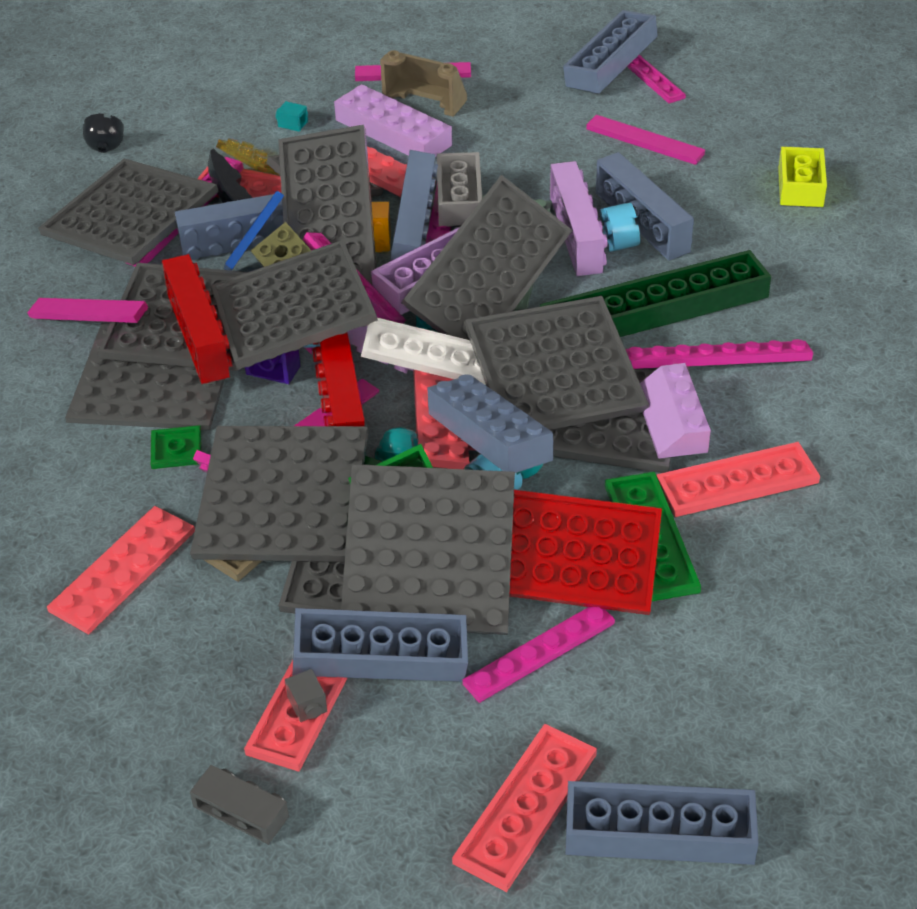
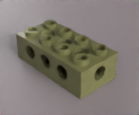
M286 222L251 250L262 267L311 251Z

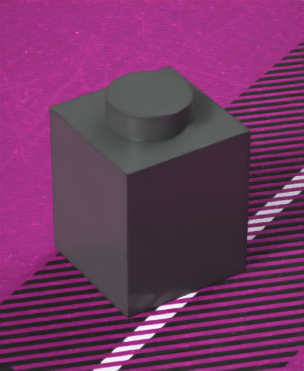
M312 669L285 679L287 697L300 722L314 719L327 712L325 693Z

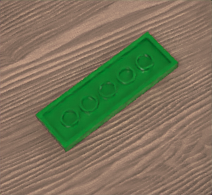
M649 472L606 479L605 489L610 502L662 508L652 602L699 594L701 592V584L656 473Z

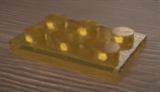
M228 138L227 141L218 140L217 148L256 171L280 175L267 164L268 153L260 149L255 150L253 144L246 141L240 143L231 138Z

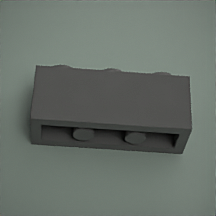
M210 765L190 791L194 808L268 845L289 818L287 802L283 797L260 789L252 781L245 782L224 768L219 769Z

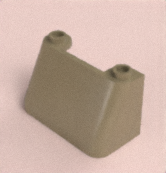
M396 50L389 51L380 59L383 95L393 99L400 96L401 98H406L408 94L437 100L440 101V107L445 108L444 115L452 117L467 101V93L458 69L451 63L425 59L400 53Z

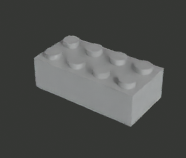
M479 152L437 154L439 226L462 225L482 200Z

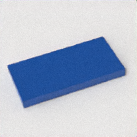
M276 191L226 261L224 265L225 270L234 269L284 197L282 193Z

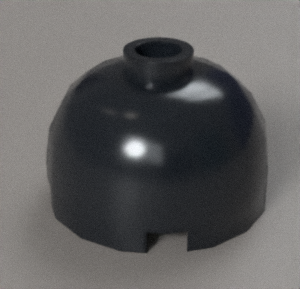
M99 113L85 118L83 138L90 148L105 153L116 149L122 142L124 124L117 117L111 115V118L104 117V114Z

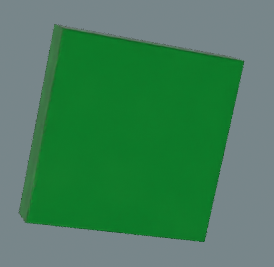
M200 425L151 430V469L199 465L193 460V457L197 450L202 452Z

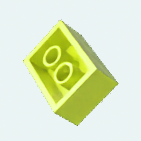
M781 147L778 166L780 205L824 207L827 189L824 148Z

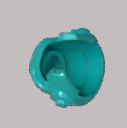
M402 427L386 431L375 451V459L383 462L417 446L419 441L416 432Z

